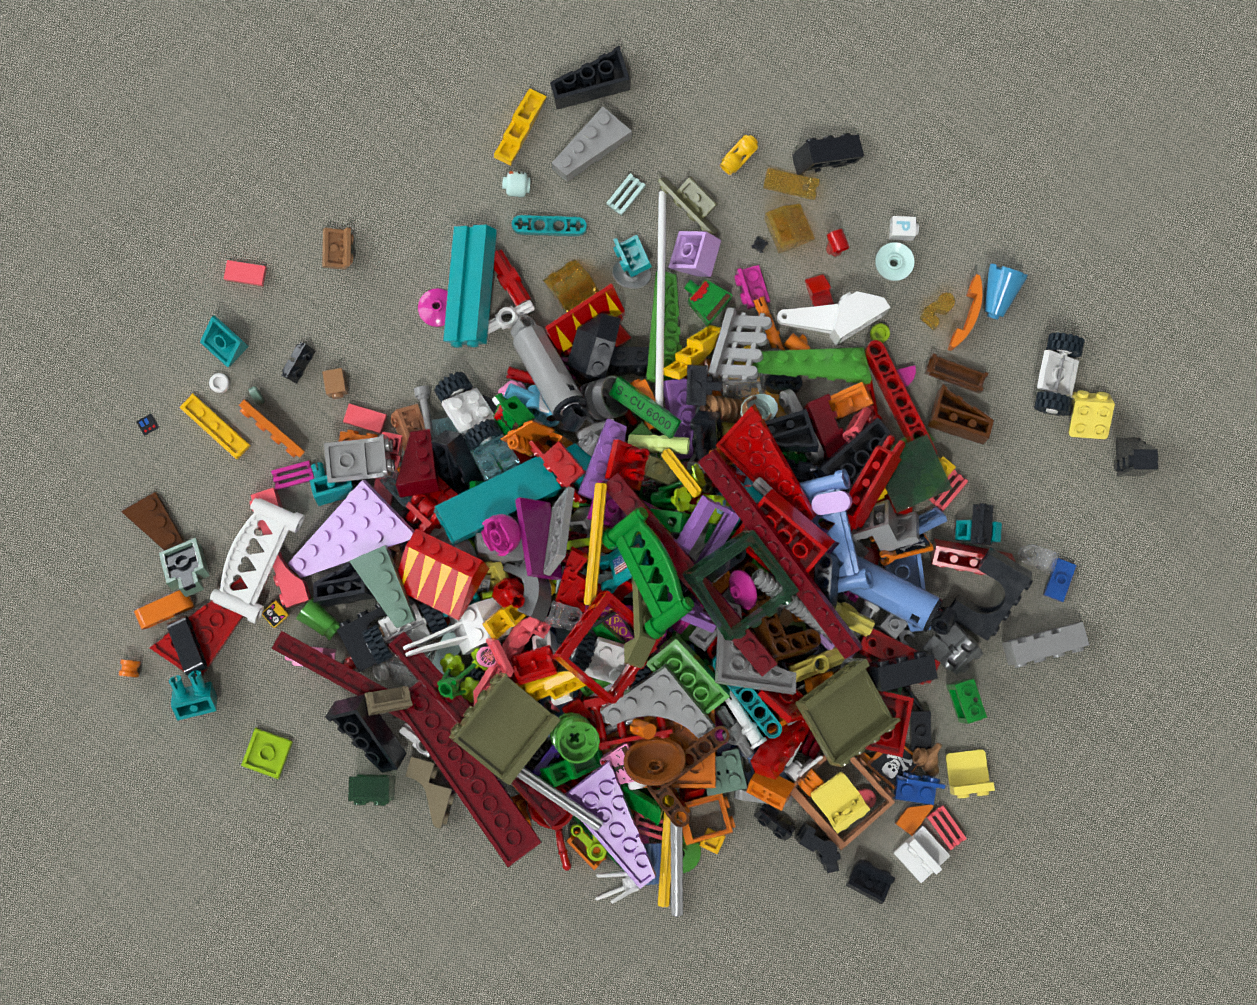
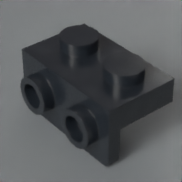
M614 347L611 357L612 374L617 376H625L627 374L646 375L649 347Z
M860 859L854 864L846 886L882 905L891 884L895 882L896 878L890 872L883 869L880 870L874 867L871 862Z

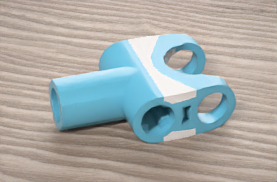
M512 383L509 384L504 397L507 400L512 396H517L535 416L533 421L548 427H554L560 423L557 420H547V417L552 415L536 385H531L526 390Z

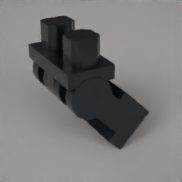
M804 821L794 839L813 853L815 850L818 851L815 853L816 858L823 864V868L827 873L839 871L837 860H840L841 856L837 851L836 844L826 836L816 835V829Z

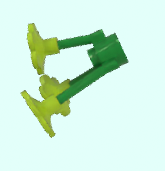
M694 464L691 476L702 488L706 485L704 474L699 465ZM681 481L665 487H659L657 492L651 494L652 505L657 508L662 507V509H677L679 512L684 510L693 512L697 504L689 503L691 495L687 492L686 487L675 489L674 496L672 497L667 492L670 489L683 485Z
M479 647L471 652L474 661L466 670H464L465 665L462 663V658L459 655L447 653L440 660L444 675L437 684L442 696L454 699L456 696L461 695L464 699H468L469 702H474L473 691L479 683L478 680L467 677L460 684L461 690L458 691L459 681L474 668L488 669V667L481 666L477 662L476 655L480 649ZM449 674H451V675L457 676V677L454 678V677H448V676H449Z

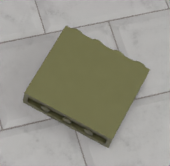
M855 658L795 702L830 765L840 767L847 765L852 757L863 753L866 750L865 747L879 741L882 734L893 730L895 725L901 721L899 718L891 716L867 673L866 668L870 666L867 659Z
M501 672L494 675L490 680L491 685L486 691L483 690L478 695L477 703L465 711L463 715L465 718L461 723H456L450 731L452 734L449 738L504 783L510 785L561 719L551 714L508 678L507 674Z

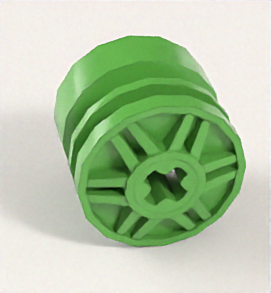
M570 712L558 717L561 719L560 722L550 733L551 743L560 755L570 763L579 764L587 762L598 750L600 743L598 732L579 713Z

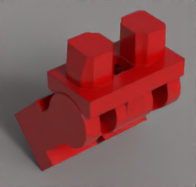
M439 476V491L413 495L411 502H408L406 505L409 509L406 519L412 524H417L419 520L422 521L418 530L428 535L431 534L434 528L441 529L442 527L434 513L435 506L458 495Z

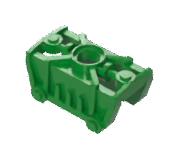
M628 783L620 784L628 806L642 814L644 819L648 818L658 826L664 811L648 788L630 790Z

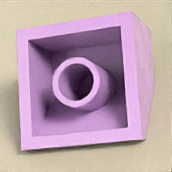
M679 231L668 268L694 276L711 277L721 240L708 232Z

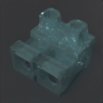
M502 434L470 451L485 481L502 474L497 462L503 472L520 465L517 456L509 448L508 443L500 439L504 437Z

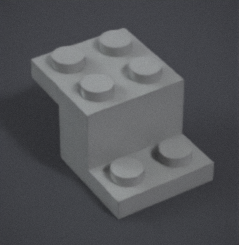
M889 499L876 503L862 528L858 527L856 530H852L853 541L873 536L880 551H893L900 547L913 545L919 542V516L915 511L897 517Z

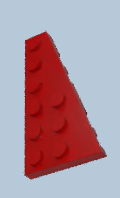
M754 403L716 446L753 483L757 478H762L779 495L811 521L817 514L813 511L807 496Z
M242 577L230 586L233 591L248 589ZM213 600L188 617L208 668L244 617L213 603ZM169 633L156 644L149 647L184 671ZM207 669L201 671L202 677L207 671Z

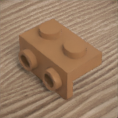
M351 228L344 230L323 229V268L345 270L352 264L353 253H351V246L354 237L351 234Z

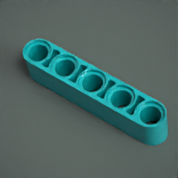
M715 655V656L712 658L711 663H712L713 669L716 671V655ZM727 685L766 736L776 738L781 734V724L754 689ZM747 690L751 691L752 696L750 700L743 701L741 698L742 693ZM757 707L764 708V714L760 717L754 715V710ZM770 723H776L777 725L773 733L767 732V726Z

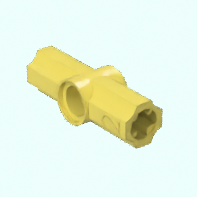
M837 602L835 610L846 625L865 637L870 635L875 624L874 620L857 612L852 605L846 602Z
M834 647L832 650L811 655L807 659L790 665L787 668L791 672H796L797 683L818 673H825L828 669L842 664L845 659L838 649ZM816 660L819 661L818 669L815 667Z

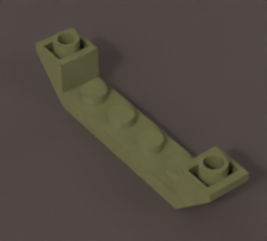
M632 577L634 639L624 644V663L642 668L656 639L652 638L645 629V622L652 618V615Z

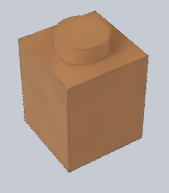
M342 368L322 371L325 391L328 397L341 399L344 398V395L349 394L345 371Z

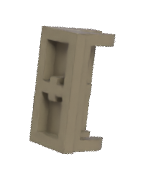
M408 686L365 693L369 716L408 709L412 706Z

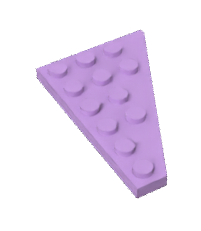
M362 480L290 560L288 565L300 578L348 562L384 545L391 547L408 541L414 530L366 480Z

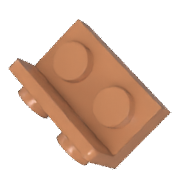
M418 404L396 409L391 414L392 426L396 428L398 435H402V447L405 451L410 432L425 430L421 411Z

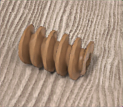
M707 395V405L700 406V411L721 412L722 422L736 423L742 417L740 411L743 402L739 399Z

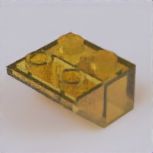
M800 204L785 205L766 212L764 220L778 254L815 240Z
M576 259L566 263L564 267L551 273L543 280L566 313L599 292L589 273Z

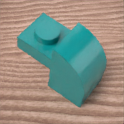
M956 520L955 540L971 542L972 520ZM992 522L991 544L1001 542V522Z

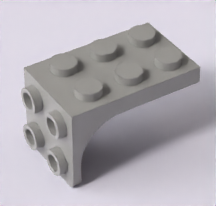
M384 434L369 439L324 443L328 483L392 477V472H395L394 460H391L390 452H393V443Z

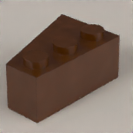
M942 384L937 391L927 427L984 445L990 437L994 420L975 406L972 407L963 401L961 396H956L947 389L948 387Z

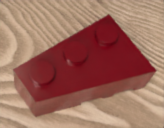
M830 394L807 403L803 410L807 409L813 430L823 448L824 460H827L847 442L843 438V429L839 428L835 419L838 415L835 410L832 411L828 402V400H831Z
M430 429L410 432L396 481V488L400 498L439 491L437 466L431 444L433 437Z

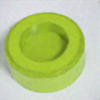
M882 323L874 325L870 330L872 341L878 340L884 343L890 336L888 326Z

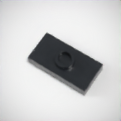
M930 710L911 711V751H915L917 748H925L926 750L931 748Z

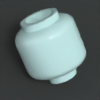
M509 171L507 177H503L502 189H506L508 196L524 197L530 191V178L527 177L525 172Z

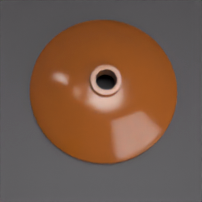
M653 737L649 740L643 739L633 744L627 750L624 756V769L626 774L637 783L650 786L662 785L674 780L681 774L686 762L685 753L682 747L673 740Z

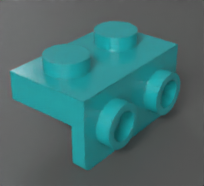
M637 235L619 243L617 238L613 239L616 245L613 249L616 256L622 258L619 263L624 272L628 271L630 276L633 277L652 267Z

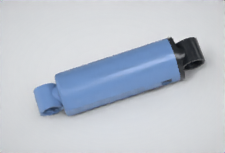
M857 555L860 570L868 568L871 571L873 587L866 590L858 588L849 590V592L926 632L930 626H932L936 633L946 635L951 631L958 616L952 608L941 607L943 599Z

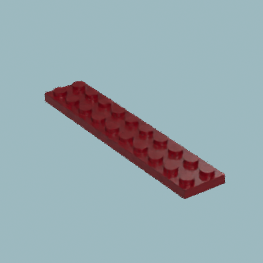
M418 681L409 688L412 706L399 711L506 866L511 867L540 845L542 841L496 775L449 738L452 734L450 731L456 722Z

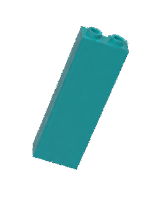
M487 224L473 225V227L454 226L443 341L450 343L451 347L462 348V345L479 347V344H487L497 229Z
M534 457L436 505L434 513L441 526L444 527L452 546H455L475 536L476 533H481L484 530L482 523L491 516L506 514L513 517L517 515L515 502L517 498L522 497L545 501L559 494L561 485L556 481L557 476H554L553 473L545 468L543 465L545 462L541 457Z

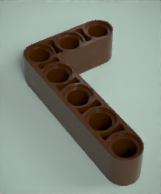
M747 563L738 570H743L752 577L758 568L753 563ZM756 588V604L752 609L746 611L757 638L777 661L807 653L821 643V637L814 629L786 636L770 596L762 592L760 588Z
M719 725L686 749L684 751L685 755L691 754L694 757V763L689 765L685 762L683 771L674 780L662 784L660 789L647 785L649 792L675 826H686L691 821L692 813L671 784L731 739L732 732L728 726ZM718 729H723L726 732L725 740L717 738L716 733ZM703 741L709 743V752L701 750L700 745ZM666 795H671L673 797V805L666 804ZM678 812L685 813V822H681L677 819Z

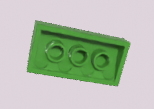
M677 632L647 659L646 665L653 672L666 664L706 714L730 697L729 688L724 684L715 683V673Z

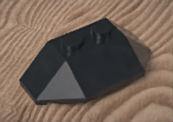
M601 312L577 328L567 366L581 386L606 377L621 317Z

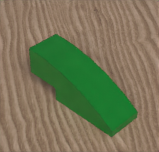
M598 747L597 752L591 759L579 764L570 763L564 758L540 768L542 778L553 787H557L569 780L577 779L599 768L603 753Z

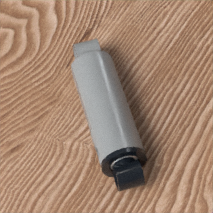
M521 315L511 329V335L514 338L513 346L554 418L562 422L567 430L576 432L589 416L588 411L585 409L586 400L543 327L537 325L530 316Z

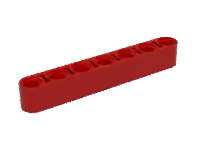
M873 340L865 349L867 363L907 440L906 442L911 452H913L915 460L921 466H928L936 459L937 450L882 342ZM870 348L877 349L878 354H872ZM878 366H885L887 368V372H882ZM887 383H893L896 389H890ZM896 400L903 401L904 407L898 406ZM905 417H910L913 424L906 423ZM918 434L922 441L917 442L913 435ZM922 452L929 453L930 459H925Z

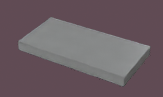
M569 486L552 507L543 574L551 576L566 556L575 488Z

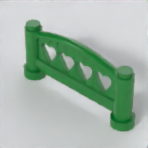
M643 507L633 510L613 528H607L603 532L602 543L610 550L618 547L652 615V618L645 622V629L652 638L659 639L666 633L669 627L692 611L694 602L689 597L684 598L675 566L658 536L646 524L648 512ZM638 532L641 533V538L645 540L643 548L633 547ZM647 549L650 550V556L654 558L653 565H642ZM656 567L659 568L660 574L663 576L662 583H651ZM665 585L668 586L669 592L673 596L672 601H660Z

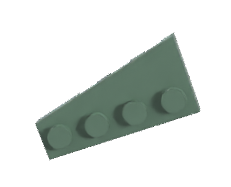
M387 545L349 561L396 628L417 620Z

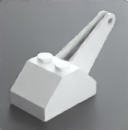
M858 291L853 294L848 292L840 298L841 300L838 304L783 309L779 311L777 321L781 325L828 333L836 346L885 316L890 306L884 297Z
M493 598L469 605L460 621L449 617L452 626L403 646V649L407 650L417 647L452 631L455 632L456 638L411 650L405 653L406 657L455 645L460 646L463 655H468L477 647L488 646L486 639L491 637L482 623L502 606ZM510 627L497 640L501 641L507 638L513 627Z

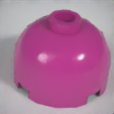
M497 514L482 523L484 530L481 531L484 543L490 551L495 550L499 553L497 554L498 556H506L518 547L521 541V530L519 524L511 516Z

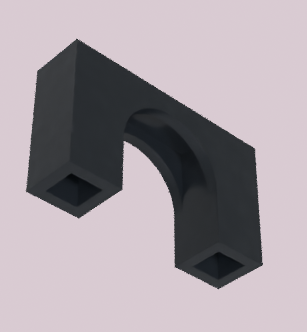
M991 547L980 561L978 570L1002 585L1005 591L1003 600L997 605L983 607L958 594L949 606L957 613L956 622L987 641L991 635L994 637L998 633L1001 621L1008 619L1011 607L1013 605L1017 606L1022 598L1021 593L1024 589L1027 591L1033 582L1030 570Z
M408 596L410 604H413L412 598ZM379 603L375 605V610L371 612L365 610L357 614L358 619L352 622L348 619L340 623V628L337 629L359 672L377 663L366 644L362 632L367 630L370 623L376 618L387 616Z

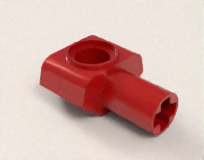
M504 578L494 586L492 597L502 607L506 608L512 605L514 608H520L525 602L523 597L524 586L516 578Z

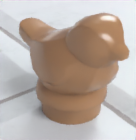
M936 743L928 750L925 748L915 749L912 756L913 763L921 767L929 776L938 775V752L942 744Z

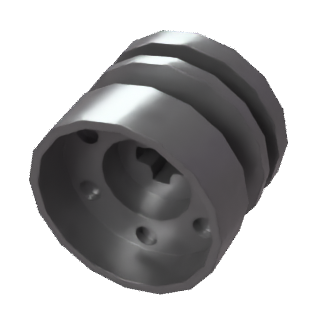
M609 376L583 384L579 390L586 400L585 409L589 414L587 418L589 422L597 423L606 419L616 418L625 415L629 408L609 395L618 377Z

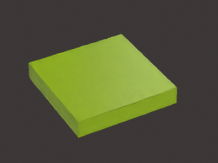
M255 728L241 766L280 779L293 741Z

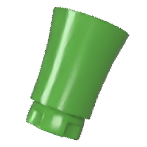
M314 598L305 605L296 617V620L309 626L328 640H331L337 633V629L340 628V623L318 603H315Z

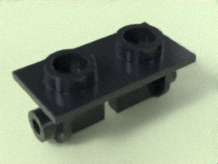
M300 342L299 345L297 344L291 354V357L295 360L294 362L287 361L282 369L283 373L281 376L297 384L316 350L306 343Z
M786 459L797 480H813L816 471V465L813 462L799 461L797 464L795 460Z
M984 503L973 504L970 544L991 545L994 505Z
M763 803L760 811L754 814V817L757 818V821L762 826L771 829L777 838L786 841L796 829L793 826L794 823L783 815L777 820L776 817L780 812L771 805Z

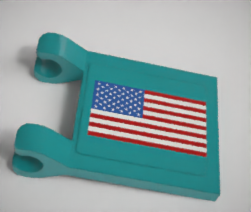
M638 534L636 536L633 547L643 548L645 546L641 538L642 535ZM618 548L608 555L600 556V569L605 571L610 566L613 579L605 580L601 583V589L603 591L606 589L611 594L615 592L619 585L632 577ZM647 552L644 555L642 565H650Z

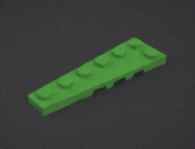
M666 271L664 368L676 361L675 353L682 350V345L679 344L681 331L680 327H678L677 278L675 274ZM657 272L655 274L646 379L655 383ZM664 375V381L678 380Z
M864 347L761 351L763 359L752 364L759 373L792 377L804 375L812 379L824 377L832 381L844 379L846 382H863L865 384H870L872 380Z

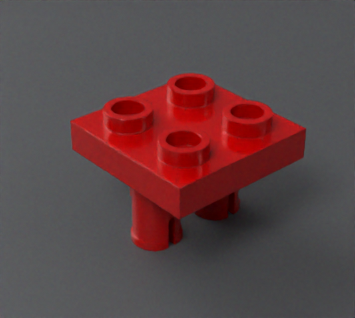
M619 439L613 440L604 479L610 480L617 473H620L634 491H640L642 480L644 479L643 475H645L646 462L649 458L648 449H640Z

